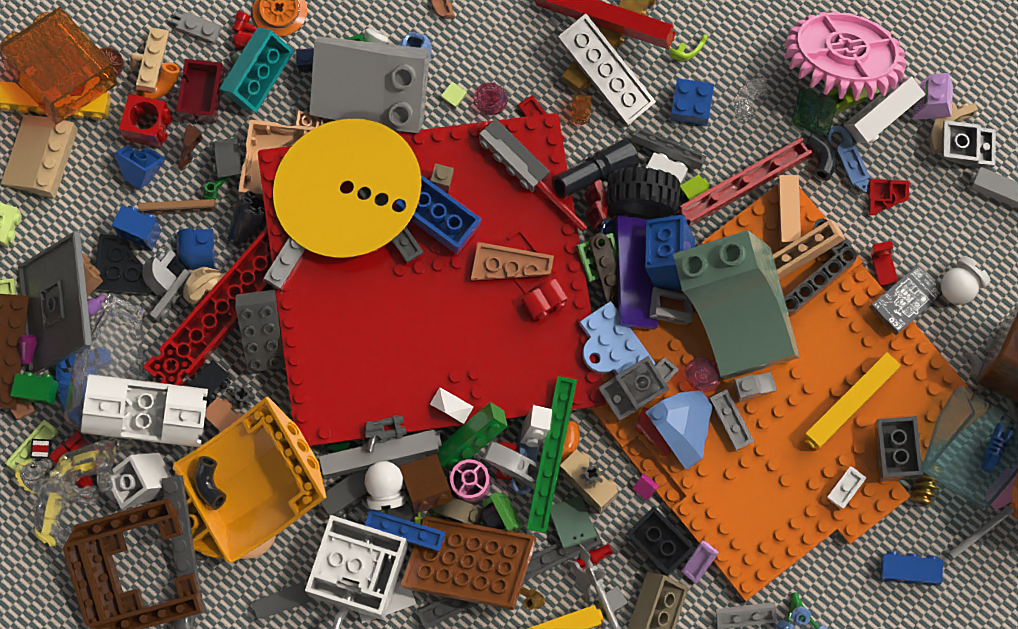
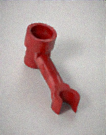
M237 11L232 30L239 32L244 29L254 33L257 27L248 23L251 16L242 11Z

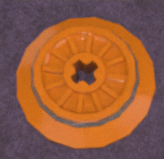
M255 0L253 4V19L257 27L272 30L279 37L295 33L304 24L307 17V3L305 0ZM277 7L282 8L283 11H282V12H280L279 10L277 11L276 8H277Z

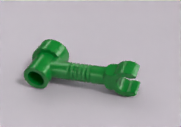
M232 176L218 178L214 183H206L203 189V198L205 200H216L219 187Z

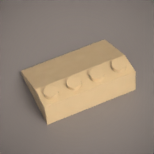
M24 115L1 185L55 199L78 131L75 124L58 118Z

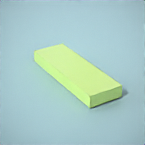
M43 420L5 464L16 472L15 468L18 467V464L27 461L29 463L27 466L19 465L18 469L22 475L36 460L30 458L32 439H51L53 441L59 432L46 420Z

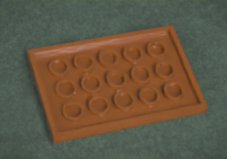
M424 516L422 525L446 532L440 552L414 545L401 583L402 589L514 610L537 540L534 535Z

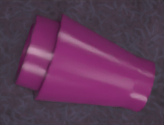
M23 334L18 340L21 363L31 364L38 341H36V336Z

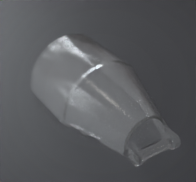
M109 293L107 295L105 307L91 329L92 346L78 352L74 357L63 418L68 424L81 430L89 374L148 381L147 373L144 372L143 368L144 362H146V357L142 352V344H144L143 308L119 299L116 294ZM116 306H118V307H120V308H122V309H124V310H127V311L131 312V314L126 313V312H124V311H122V310L116 308Z

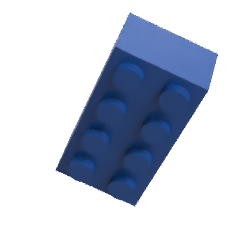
M421 175V194L417 208L410 221L458 255L480 227L481 218ZM399 199L396 202V210L402 212L406 208V202Z

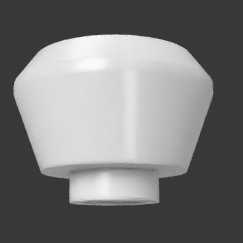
M369 27L365 30L364 42L386 44L388 43V37L384 33Z

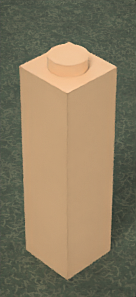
M779 175L780 247H786L801 238L799 175Z

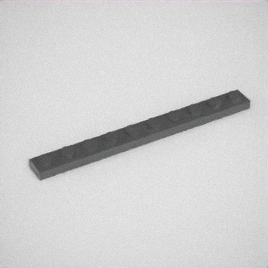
M594 525L597 538L580 543L586 551L603 544ZM558 542L532 555L523 582L579 556L580 544L564 549L562 543ZM445 597L418 610L417 613L424 628L429 629L479 603Z

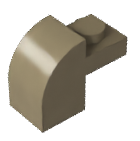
M452 497L453 501L445 505L436 506L434 511L448 518L473 525H478L482 516L481 508Z

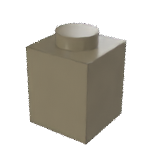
M435 163L430 182L448 193L454 168Z

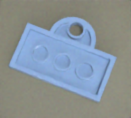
M611 301L580 321L579 325L589 337V340L583 347L582 357L585 365L591 371L599 374L613 371L617 376L647 356L650 357L654 365L656 364L631 328L619 326V312ZM590 355H597L599 363L593 364L589 359Z

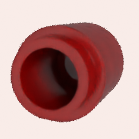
M244 31L234 34L233 45H235V49L244 50L253 34Z

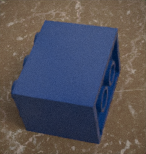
M684 215L646 220L645 269L654 287L671 291L682 290L673 254L695 247V238Z

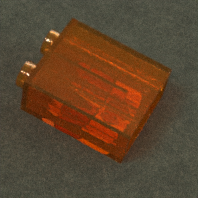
M61 7L50 13H41L34 19L32 25L19 33L12 32L3 39L2 44H0V55L5 69L55 125L118 85L111 61Z

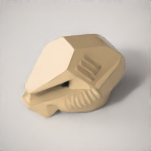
M204 266L194 270L183 289L184 299L189 304L198 305L226 273H221V270Z

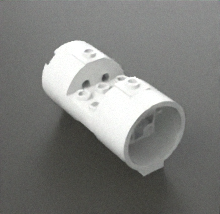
M89 374L81 433L200 448L201 440L198 439V436H202L206 411V401L203 400V396L207 397L208 389Z

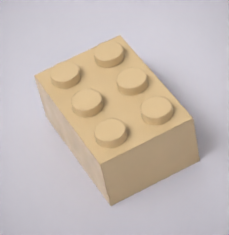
M576 449L560 465V473L601 514L617 498L618 486L613 480H607L603 475L600 476L603 482H596L595 488L590 483L585 486L586 480L585 478L580 479V475L585 474L582 471V467H589L590 457L584 451L580 453ZM595 471L592 473L588 472L589 478L596 477Z

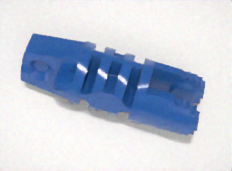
M1001 423L996 425L986 451L983 454L984 460L981 469L985 472L992 471L999 464L1005 447H1007L1013 431L1008 429L1001 438L1000 435L1004 428Z

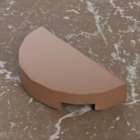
M431 0L432 8L437 15L446 19L455 18L450 0Z

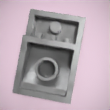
M943 121L942 158L961 165L975 168L983 167L988 170L995 166L996 129L981 128V125Z
M649 356L598 388L618 421L623 420L670 389Z

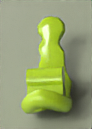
M704 34L697 47L690 53H684L686 44L680 43L677 49H669V55L676 61H687L698 54L708 36Z

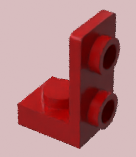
M892 241L873 244L870 250L880 286L898 282L891 255L894 248Z

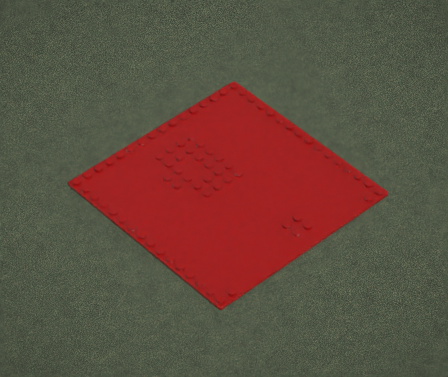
M557 113L498 120L550 171L548 178L543 182L555 193L552 186V178L568 170L559 115ZM480 122L422 129L419 133H397L411 147L417 158L421 175L431 181L435 163L454 168L452 182L447 194L481 218L480 227L458 255L415 223L409 221L406 227L423 250V254L408 264L392 241L373 252L347 258L323 256L305 249L281 289L275 288L293 422L298 426L309 446L366 439V434H364L366 422L391 418L393 415L403 417L404 423L400 424V427H405L406 433L464 425L430 405L439 388L473 406L465 423L489 402L504 410L506 419L526 417L533 405L551 409L558 376L577 380L571 410L600 407L606 404L604 397L598 390L603 385L602 374L591 371L585 365L582 357L583 347L589 340V337L579 323L591 315L592 312L585 271L576 245L580 244L578 228L540 189L536 188L533 192L529 189L526 190L516 176L508 173L506 166L502 162L499 163L494 159L493 153L489 149L486 150L481 146L477 130ZM292 146L258 151L272 264L290 237L277 217L273 200V187L278 167ZM345 181L340 186V191L344 194L351 193L354 189L350 181ZM357 193L358 198L363 200L359 193ZM556 194L575 214L572 195L561 198ZM398 200L394 201L392 204V207L396 212H398L396 210V202ZM520 227L542 254L554 256L552 267L556 272L526 294L513 278L471 281L478 242L496 245L504 239L506 243L502 245L503 247L535 252L520 233L508 240L507 236ZM541 277L518 279L527 288ZM556 279L568 298L565 303L566 306L559 311L554 309L548 312L549 316L543 320H533L523 304L522 298ZM590 355L589 359L593 364L599 363L597 355ZM394 424L384 426V431L395 429Z

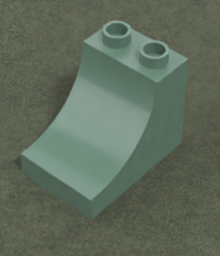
M749 230L673 254L682 291L694 305L704 325L716 358L720 377L727 380L800 358L771 247Z

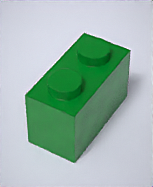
M30 372L15 374L11 397L18 401L54 405L59 383L52 379L53 376L41 374V377L35 376V374Z

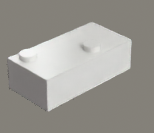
M912 76L903 77L901 82L898 81L895 90L889 86L886 96L880 93L843 126L856 142L872 143L879 138L878 134L921 99L925 93Z

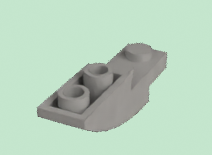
M490 441L483 459L510 477H516L535 489L540 465L503 445Z

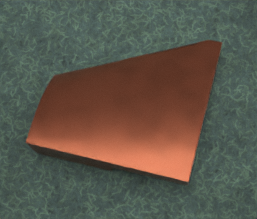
M190 124L184 133L178 167L182 171L193 159L191 152L203 139L201 133Z

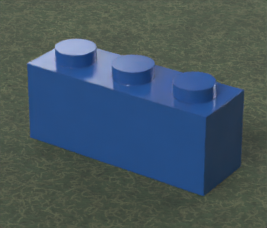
M887 551V554L881 556L880 580L936 586L942 584L943 560L938 559V556L926 555V558H922L914 553H907L906 556H901L898 552Z

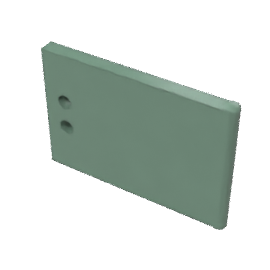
M582 495L552 505L550 515L564 549L597 538Z

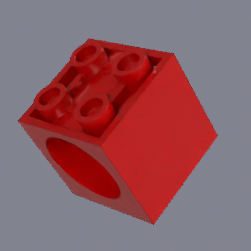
M129 94L119 126L125 141L162 148V144L166 143L168 136L166 132L167 127L172 123L170 109L165 101ZM147 114L157 116L158 120L151 128H137L136 124L142 116Z

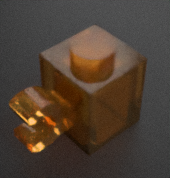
M573 94L571 122H575L578 125L590 123L591 95Z

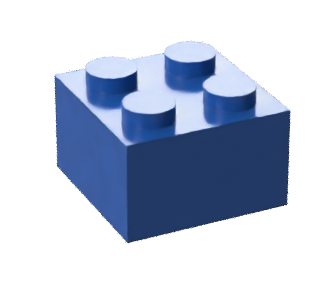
M677 78L670 121L707 126L714 84Z
M121 205L112 223V227L117 235L153 250L162 231L159 223L155 220L156 217L149 213L143 215L132 206L128 205V207Z

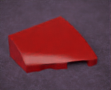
M870 179L869 215H876L878 212L909 200L910 181Z
M643 407L635 429L641 435H645L652 445L658 447L663 452L662 455L668 457L671 448L646 414L649 408Z

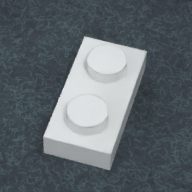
M850 466L827 499L843 510L866 477Z

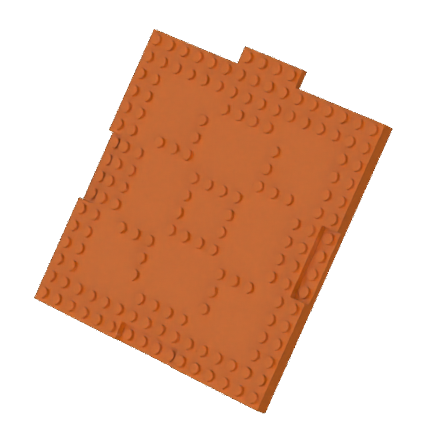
M778 184L701 242V245L749 230L771 247L772 254L785 248L780 247ZM799 187L802 237L812 231L818 219H826V217ZM826 251L782 279H779L783 296H787L829 261L832 256ZM843 255L844 260H852V257L850 255ZM858 255L850 269L795 315L789 316L800 355L798 359L727 380L720 377L710 340L693 304L692 322L686 325L657 319L658 328L655 330L630 327L655 361V366L666 357L679 369L666 383L670 389L643 407L651 409L662 400L682 392L702 390L709 400L710 397L728 390L754 440L753 443L736 451L713 407L703 450V459L686 470L672 449L669 456L665 457L658 447L652 445L645 435H641L635 429L643 407L621 421H618L607 402L604 406L589 408L642 475H647L659 485L655 492L695 542L699 545L704 540L719 552L712 563L744 603L836 530L850 545L911 497L899 482L900 480L880 481L874 423L877 419L917 416L921 460L924 462L988 410L913 321L895 335L869 308L885 291L863 266V261ZM828 267L831 273L838 272L836 267ZM820 278L814 279L815 284H823ZM676 290V291H675V292L684 293L682 290ZM799 291V294L802 297L809 296V293L807 291ZM659 296L660 307L683 312L684 301ZM791 302L786 303L787 309L795 308ZM888 352L901 365L899 370L819 450L808 446L804 438L806 432ZM613 371L602 374L603 384L616 376ZM771 372L777 389L776 392L743 402L738 401L733 386L735 379L751 374L759 375ZM851 466L865 476L866 479L842 510L828 500L827 497Z

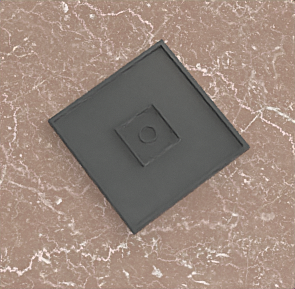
M77 231L70 233L18 266L21 295L29 296L25 334L36 336V341H38L32 363L28 364V372L35 374V376L92 346L80 232Z

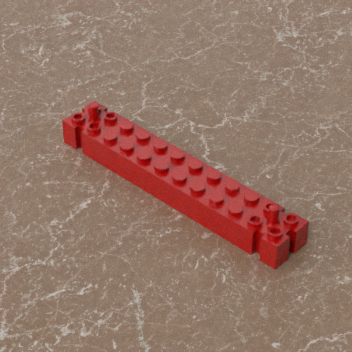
M267 228L159 348L161 353L159 357L156 358L153 355L143 366L145 371L158 381L162 378L161 383L184 386L183 379L186 375L191 378L239 324L236 311V295L268 291L272 286L263 281V278L272 266Z

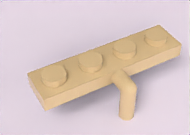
M151 27L144 54H131L130 66L132 71L138 70V61L142 62L136 83L137 90L155 92L169 37V30Z

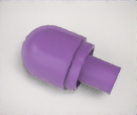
M102 294L95 299L92 297L87 300L89 317L94 316L100 310V304L106 300Z

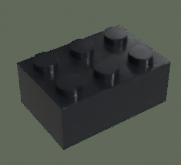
M652 507L625 535L627 540L662 575L667 577L685 562L696 549L655 507Z

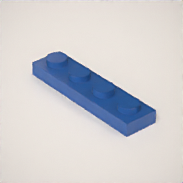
M370 509L365 523L367 527L406 538L409 543L438 552L441 550L446 532Z

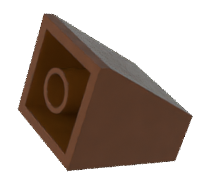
M437 454L399 466L405 490L415 513L427 511L430 508L453 501Z

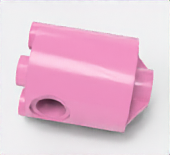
M467 459L459 462L453 468L450 475V484L453 494L457 499L476 505L487 497L490 491V478L487 469L482 463Z

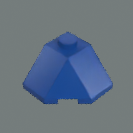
M124 146L115 152L114 155L124 180L138 189L151 182L166 160L165 157L152 149L133 150L132 146Z

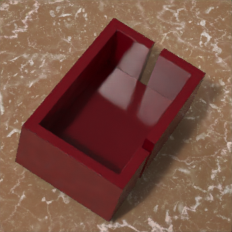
M194 59L184 60L182 72L184 78H181L176 108L179 119L196 121V117H198L199 121L216 123L221 90L219 88L223 84L225 72L222 63Z

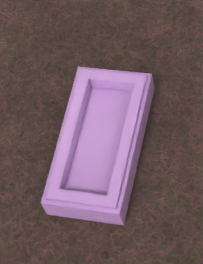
M701 541L681 572L695 584L698 583L719 552L706 541Z

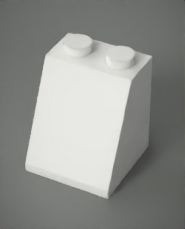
M160 453L130 455L104 475L121 509L164 496L162 478L172 477Z

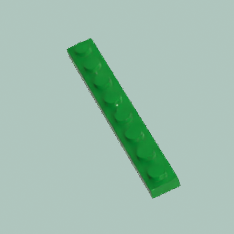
M560 376L557 378L551 407L550 430L545 437L527 530L544 534L547 532L577 383L575 379Z

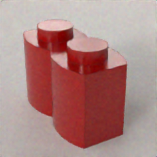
M554 279L522 298V302L532 319H539L540 321L549 316L548 312L554 309L559 311L564 308L568 298L557 280Z

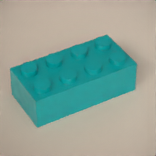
M257 27L219 89L243 110L257 113L294 53V50L272 30Z

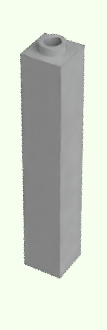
M980 167L978 172L974 171L970 180L973 183L972 190L1018 209V182L983 167Z
M431 430L376 443L373 453L366 451V445L319 456L323 476L327 479L369 469L376 462L388 461L396 463L438 453V447L442 446L440 435H435V431Z

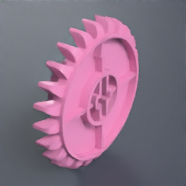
M832 11V13L819 12L817 16L808 15L805 20H799L796 22L795 27L790 29L784 45V49H787L785 59L793 57L789 67L790 70L802 65L798 75L799 79L812 72L810 87L813 88L822 79L825 82L824 94L827 95L832 87H837L839 99H843L847 89L852 88L854 99L858 101L862 88L865 87L870 100H872L876 86L882 95L886 96L889 85L895 90L898 81H902L906 68L905 52L899 47L900 42L891 37L892 33L880 27L878 23L851 13Z

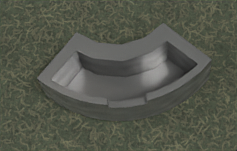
M238 137L216 140L215 144L211 145L212 154L216 158V163H213L214 174H218V178L240 175L242 168Z

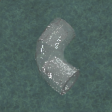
M762 76L743 84L736 93L734 109L739 123H745L754 119L756 115L753 109V101L757 97L768 94L766 83Z

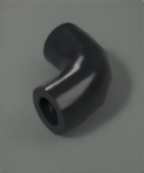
M813 131L805 143L806 148L811 150L818 160L813 173L818 179L828 181L835 170L837 163L836 154L830 142Z
M201 456L198 459L194 473L195 488L199 497L212 509L217 510L226 500V494L218 489L214 482L213 476L217 462L210 457Z

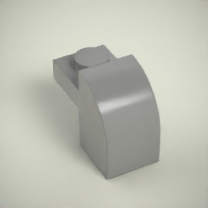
M171 249L159 252L154 258L146 261L143 266L144 281L157 296L167 292L177 279L166 268L176 255Z

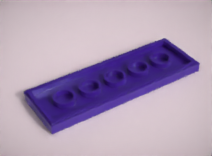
M617 216L615 218L619 326L655 330L658 328L657 319L649 318L654 285L645 269L646 220L648 219Z

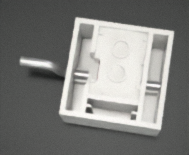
M330 515L305 592L311 598L341 607L336 615L332 629H340L349 608L352 611L385 620L409 547L406 538Z

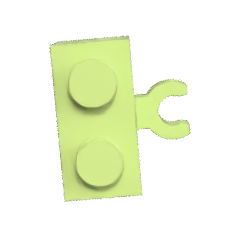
M0 203V245L9 248L10 242L12 243L15 239L14 231L16 225L20 224L22 215L17 207Z

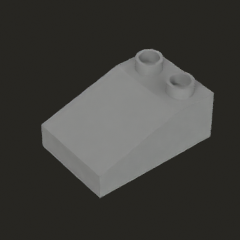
M318 36L314 41L309 115L333 120L365 119L378 122L395 131L419 133L424 123L430 49Z

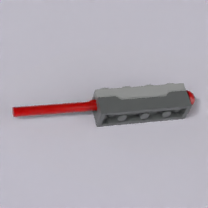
M497 119L491 123L482 121L478 124L479 143L484 149H489L493 153V157L497 162H502L506 166V170L510 175L516 176L526 190L529 189L533 192L536 188L540 189L582 232L588 228L543 182L548 178L550 171Z

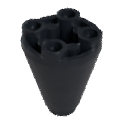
M247 191L240 194L237 198L227 237L234 245H241L267 222L264 201L258 198L254 192Z

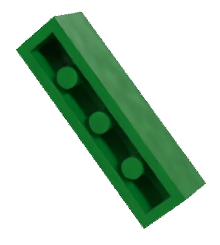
M489 402L444 441L442 446L438 447L439 452L437 453L441 466L452 472L459 462L472 458L508 427L504 410Z

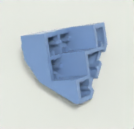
M702 390L678 393L662 400L646 411L648 417L686 470L703 459V450L713 406Z

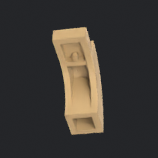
M953 103L951 117L936 118L929 136L932 155L943 151V121L960 122L975 116L978 111L976 103L971 105L966 103L958 109L956 104Z

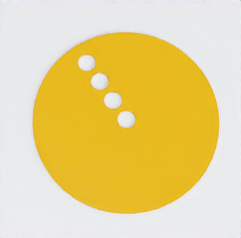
M365 119L336 120L312 129L297 140L285 154L274 180V207L277 217L287 234L305 249L316 254L335 258L360 256L373 252L392 241L409 223L417 208L421 194V173L413 150L394 130L378 122ZM350 181L354 184V189L351 193L344 194L340 191V186L343 182ZM363 187L371 190V196L366 200H361L357 196L359 189ZM380 193H384L389 197L388 203L384 206H378L375 203V197ZM398 199L404 200L406 208L402 212H395L392 209L394 201Z

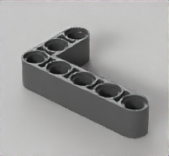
M824 218L818 219L812 230L828 220ZM846 239L839 243L838 247H832L827 250L832 258L784 297L785 303L791 302L795 307L794 309H787L789 316L795 315L854 265L857 259V252ZM843 255H850L852 257V260H844ZM834 266L838 272L831 273L828 267ZM820 278L823 284H815L814 279ZM805 290L809 293V296L802 297L799 291Z

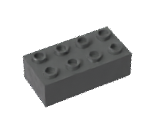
M275 290L236 295V311L248 372L286 368Z

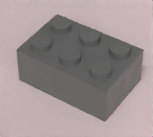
M917 416L877 419L874 423L880 481L920 479L923 475Z

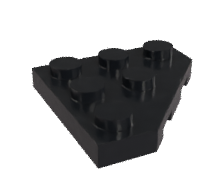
M99 234L95 267L99 270V276L103 282L94 291L150 295L151 289L146 285L143 278V265L118 235Z

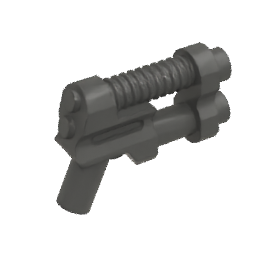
M393 415L391 418L366 422V429L364 430L366 439H368L366 451L374 452L376 440L380 439L382 442H385L388 438L396 436L397 438H402V435L406 434L405 427H400V424L404 423L403 417ZM394 424L395 429L384 431V426Z

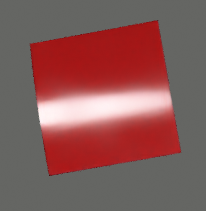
M601 180L594 182L584 193L590 207L585 215L592 230L597 229L607 217L606 193Z

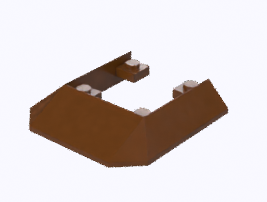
M169 498L82 522L74 526L63 547V552L86 626L92 629H146L202 613V590H199L194 572L174 578L178 597L144 606L139 588L123 592L112 556L113 554L128 550L123 532L157 522L162 541L183 535L178 519L179 513Z

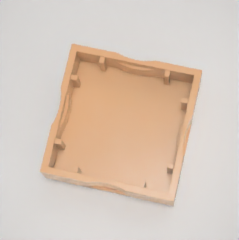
M250 120L246 142L247 152L242 166L239 194L252 191L258 198L264 201L258 151L293 146L303 135L316 127L286 126L275 122Z

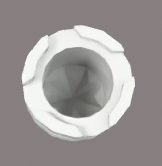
M967 256L960 258L956 263L958 268L950 269L941 280L943 296L950 303L963 305L974 300L978 294L979 287L985 288L991 281L985 270L981 272L975 266L977 262Z
M388 461L376 462L370 466L364 481L368 493L372 495L367 498L368 508L381 510V506L390 505L391 508H396L406 503V494L400 491L403 487V476L400 469Z

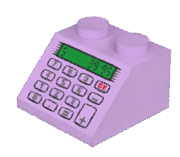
M930 74L919 84L925 95L914 104L913 120L951 117L953 84L950 74Z

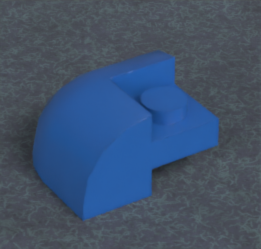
M193 228L179 230L176 234L179 261L190 270H196L203 266L216 269L214 230H194Z

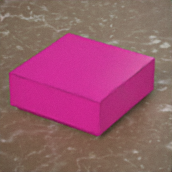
M643 474L632 489L648 501L659 485Z

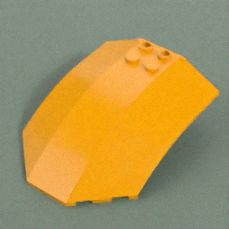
M269 397L262 399L218 435L173 464L174 476L183 475L194 550L206 556L224 559L229 563L238 560L261 546L327 498L318 460L298 426ZM201 456L210 457L217 462L213 476L217 488L226 494L224 504L217 510L208 506L199 497L195 488L194 473L198 459Z

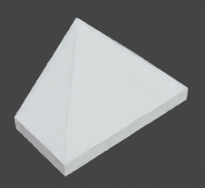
M442 388L438 389L430 405L463 424L473 409V406Z

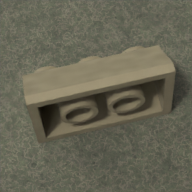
M647 572L628 628L675 629L689 588L665 575Z

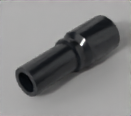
M621 140L593 154V157H588L585 162L555 175L552 178L553 189L559 197L566 198L591 186L596 181L608 182L609 175L615 170L626 169L627 167L637 168L639 165L638 153L629 141Z

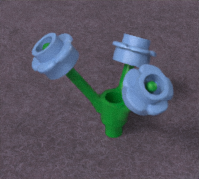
M797 592L791 593V607L789 608L786 620H779L778 625L775 626L776 629H793L794 625L789 623L792 618L794 624L798 626L801 624L806 625L810 622L815 629H828L825 625L821 627L817 625L811 617V612L803 606L802 599L799 598Z

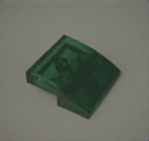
M803 87L799 89L791 122L807 130L829 135L838 101L825 94L817 95Z

